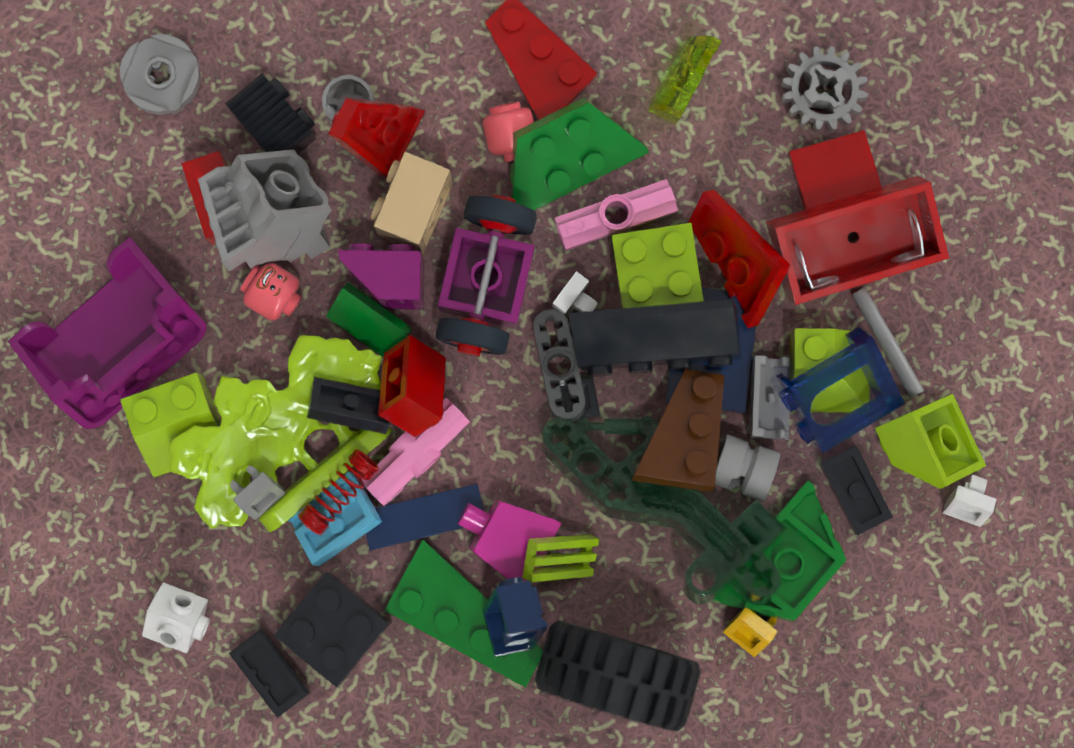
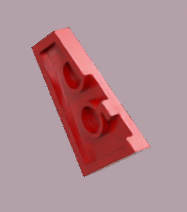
M506 0L485 21L488 32L517 81L537 121L570 105L597 77L598 73L519 0Z
M346 97L341 109L333 117L332 127L328 134L375 173L387 178L394 160L401 162L425 110L411 105Z

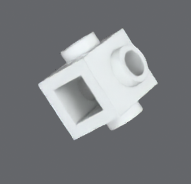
M163 582L147 609L142 636L161 643L166 647L188 653L194 640L201 641L208 628L210 618L204 616L208 599Z

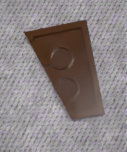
M684 370L632 481L707 492L713 491L716 481L725 375Z

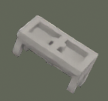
M754 356L750 371L748 439L789 440L790 358L768 359L767 356Z

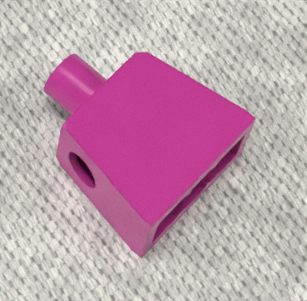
M499 500L493 502L488 513L468 503L457 522L458 525L476 534L469 549L506 579L522 578L529 539L554 537L562 524L557 520ZM537 551L536 556L545 555L546 551Z

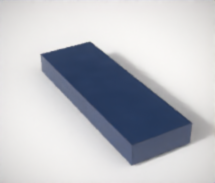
M478 484L375 508L382 522L366 533L369 550L372 551L463 529L457 522L468 503L484 511Z

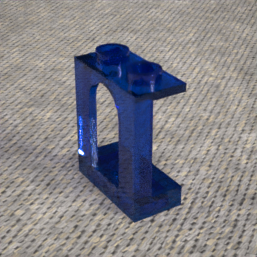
M860 327L845 334L850 346L790 381L782 373L777 375L783 388L778 392L779 397L790 413L795 411L799 422L795 424L798 434L805 444L808 445L812 442L823 453L905 404L874 338ZM861 368L875 398L833 423L819 424L815 422L810 412L814 397L822 390Z

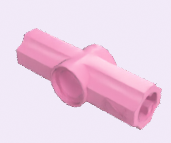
M667 179L622 195H610L599 203L555 217L554 221L565 251L611 235L625 233L629 229L678 213V208L672 188ZM614 206L621 207L626 212L627 219L621 224H612L605 217L607 209Z
M447 398L443 400L444 413L442 420L437 425L428 428L416 437L407 432L403 433L389 448L390 453L377 464L379 471H377L375 476L370 481L362 479L365 488L383 506L391 502L414 477L417 479L426 472L442 455L441 451L470 423L463 413Z

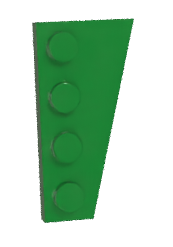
M422 540L384 611L525 688L537 668L543 649L536 644L530 650L494 657L482 612L488 599L427 542Z

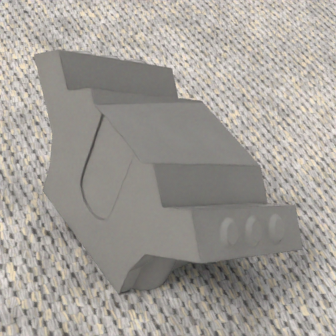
M294 149L237 155L231 166L217 167L198 179L204 198V207L210 219L209 224L215 236V245L219 250L222 263L228 271H231L245 261L250 268L265 262L288 260L291 263L305 253L312 260L330 248L323 225L332 211L328 205V197L315 184L309 174L308 164L297 155Z

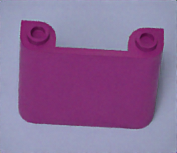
M131 237L113 249L108 257L106 268L113 279L56 328L53 329L45 322L29 323L7 341L51 401L86 429H94L108 422L123 409L120 399L144 391L195 347L206 333L207 326L202 318Z

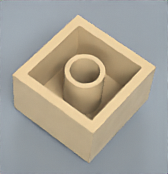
M404 152L401 162L394 160L386 180L387 183H390L389 191L386 198H378L372 211L371 219L375 221L374 228L380 239L392 244L413 245L414 251H421L422 256H424L453 186L450 169Z

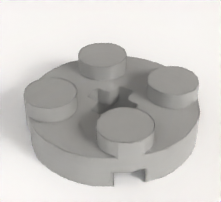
M157 34L150 36L151 38L145 39L141 43L136 42L127 50L120 66V78L124 91L131 101L145 112L156 115L179 113L194 99L199 90L201 73L198 60L187 44L174 36ZM162 65L168 66L167 73L171 75L169 80L163 81L161 84H155L156 79L151 75L152 70H160Z

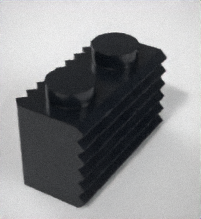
M261 73L225 103L232 114L265 152L294 149L298 155L316 140L311 131L315 123L301 107L295 111L285 100L290 94L275 77L269 82Z

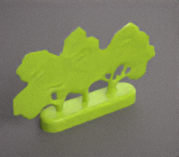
M301 335L297 339L288 358L289 386L284 390H276L268 380L253 379L248 384H244L238 378L221 376L213 402L222 417L221 425L219 427H200L194 425L189 430L172 439L169 444V454L172 456L170 461L171 472L191 480L200 478L202 481L194 509L210 529L216 528L220 524L227 527H242L247 521L249 515L243 512L233 501V498L238 494L231 489L230 483L235 480L243 488H246L251 483V474L246 470L248 466L254 467L260 473L264 472L276 482L275 471L279 466L289 465L294 461H301L308 470V472L284 491L285 494L259 517L261 524L271 533L311 502L314 496H318L323 492L321 487H329L331 485L329 479L335 482L339 478L336 471L342 474L347 472L348 469L343 463L353 467L348 457H350L352 452H355V449L367 455L389 436L393 430L390 425L387 434L363 429L351 431L348 426L333 423L324 425L319 423L318 420L307 418L314 377L381 390V380L377 374L382 360L381 356L375 355L371 349L358 351L349 339L335 337L325 340L320 336ZM316 430H333L339 439V446L320 462L316 463L305 451L304 441Z

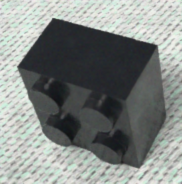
M325 572L274 636L337 688L346 680L392 622L331 572Z

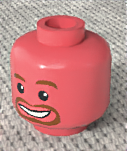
M267 262L263 266L258 264L253 267L240 288V291L245 293L243 297L244 304L269 321L279 319L283 313L290 317L302 299V296L296 293L299 288V279L274 262Z

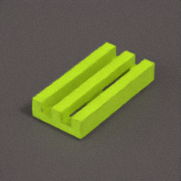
M592 534L529 539L522 578L527 581L530 580V582L593 577L594 569L589 564L596 561L597 554L592 552V547L598 546L599 538ZM581 548L580 552L551 553L550 555L536 556L537 551ZM578 563V564H574V565H563V566H552V567L534 568V567H538V566H549V565H560V564Z

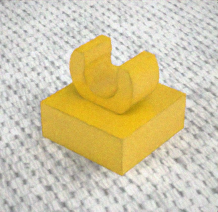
M745 607L729 622L723 633L755 657L771 643L778 631L773 628L777 618L770 617L765 622L756 613Z

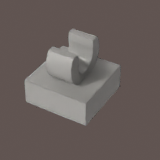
M248 466L246 470L251 474L252 482L246 488H243L233 480L230 486L238 494L233 498V501L243 512L257 520L285 492L264 472L260 473L254 467Z

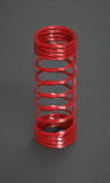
M355 449V452H352L350 457H348L349 462L361 474L353 470L347 463H343L356 476L362 486L356 485L341 472L336 471V474L351 487L354 494L343 490L332 479H329V483L342 493L347 503L337 499L326 488L321 487V490L337 504L340 511L329 507L321 498L314 496V499L328 510L333 519L320 514L311 504H307L298 514L301 522L315 534L323 535L325 530L329 528L327 521H335L333 512L341 514L342 507L340 504L349 505L348 496H357L354 487L363 489L364 483L362 479L370 481L379 471L377 464L362 451Z

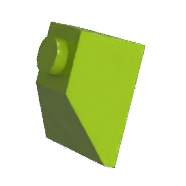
M795 328L789 333L790 412L869 413V333L842 329Z
M953 394L875 428L880 439L881 448L887 454L891 465L939 489L986 466Z

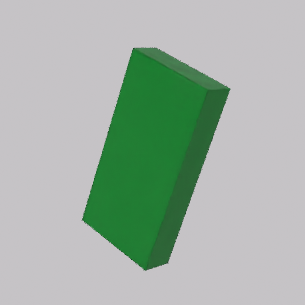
M347 283L341 289L326 315L328 319L382 357H384L385 352L408 337L413 329L350 283Z

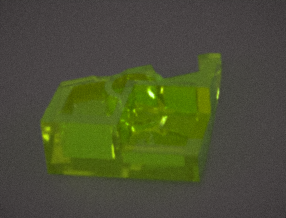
M693 36L684 40L648 111L676 125L698 87L712 56L722 41L713 36Z

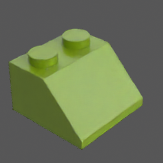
M197 372L120 399L133 438L154 478L171 472L170 461L172 456L169 454V444L172 439L189 430L194 425L200 427H219L221 425L205 378Z

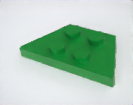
M584 97L513 132L512 152L514 153V161L510 169V181L512 183L511 198L515 199L518 204L536 210L648 154V148L643 142L633 137L621 125L606 116Z
M809 480L708 595L709 600L738 609L748 608L754 613L794 623L843 566L847 559L840 543L833 534L827 514L824 513L815 494L814 485Z

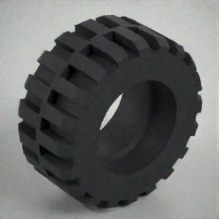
M557 620L549 628L536 672L535 682L537 689L564 700L631 721L678 732L687 723L701 670L699 663Z

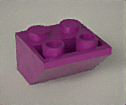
M350 244L349 250H339V260L344 268L385 309L424 310L425 262L421 251H414L413 245L393 244L389 245V251H373V245Z

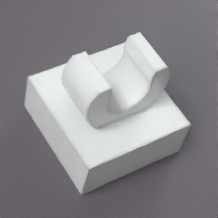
M576 271L553 302L552 308L562 312L565 316L572 307L578 312L594 311L598 303L583 293L588 287L589 280Z
M971 475L969 483L966 482L964 487L958 485L947 498L943 514L981 527L992 515L996 503L995 498L984 495L987 480Z

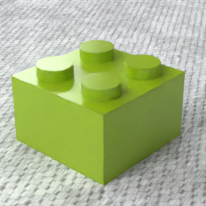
M691 223L612 235L623 308L704 302Z

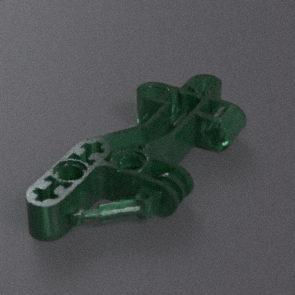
M644 416L640 419L605 418L604 422H589L588 419L582 418L576 424L569 419L558 417L546 423L542 432L543 453L604 515L619 520L672 528L700 555L687 569L682 585L683 592L690 601L697 604L709 603L729 584L750 604L759 606L772 600L780 586L781 577L775 565L763 554L781 537L787 528L758 500L754 501L731 523L698 490L632 481L636 472L634 467L641 462L659 424L652 417ZM590 430H604V434H639L644 441L622 462L616 463L586 434ZM555 435L559 439L566 436L567 446L562 442L554 445L553 436ZM569 450L573 453V455L571 456L570 460H569ZM583 461H591L597 465L599 470L593 475H584L579 472L577 466ZM608 476V477H607V484L605 485V484L603 483V481H604L605 477ZM610 491L614 494L620 491L623 492V501L618 498L610 501ZM750 562L752 564L750 570L748 571L746 569L744 575L741 576L739 573H741L746 567L747 563ZM696 574H705L712 580L713 587L705 591L699 590L693 585L691 578ZM762 577L767 579L766 587L761 586L756 589L752 585L755 579L760 580Z

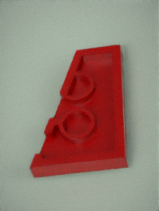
M715 190L705 191L702 193L688 223L692 224V230L709 261L717 263L727 282L724 284V287L730 298L736 296L745 312L741 317L747 328L758 326L791 265Z

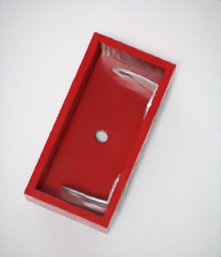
M919 176L766 221L773 248L791 265L782 284L786 297L795 305L949 259L931 182ZM851 232L857 233V239L854 242L848 241V235Z

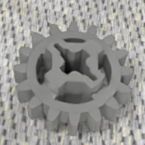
M816 46L811 52V58L802 52L797 57L799 66L789 64L786 72L793 78H783L781 87L788 89L789 92L783 94L781 101L782 103H792L793 106L787 113L789 117L797 114L802 117L799 127L803 128L808 122L813 123L814 133H818L822 125H827L829 132L834 133L837 129L838 121L847 127L852 122L849 113L858 116L862 111V107L856 102H864L868 93L859 90V88L864 86L868 80L867 77H857L856 73L861 64L858 62L850 66L847 63L850 53L847 51L839 58L835 56V47L830 46L826 55H822L819 47ZM822 66L835 68L836 71L823 69ZM803 75L804 81L807 84V90L800 96L798 86L800 77ZM848 83L850 95L846 105L844 103L845 98L842 95V88ZM819 85L822 87L829 85L832 88L830 94L826 92L819 94L816 90ZM811 109H822L825 110L827 114H819L812 111Z

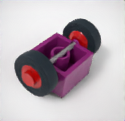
M493 195L492 197L470 196L466 202L464 219L488 230V235L456 228L438 307L440 312L467 318H440L436 330V339L457 347V352L469 356L480 357L481 353L504 355L509 342V334L501 329L490 326L486 322L517 329L535 253V245L505 239L504 234H532L537 220V213L524 205L516 203V200L502 195Z

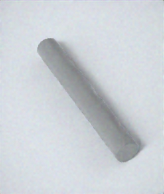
M866 287L852 294L909 397L912 398L923 392L922 385Z

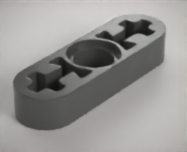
M547 309L540 312L533 323L536 347L550 412L558 422L571 424L578 421L585 412L586 405L568 319L558 310ZM553 321L555 327L562 326V328L557 329L559 346L551 348L548 332H541V330L546 329V322ZM555 357H564L570 362L571 368L565 375L556 376L548 370L549 362ZM568 384L571 401L579 402L573 404L572 412H565L564 407L556 406L562 403L560 386Z

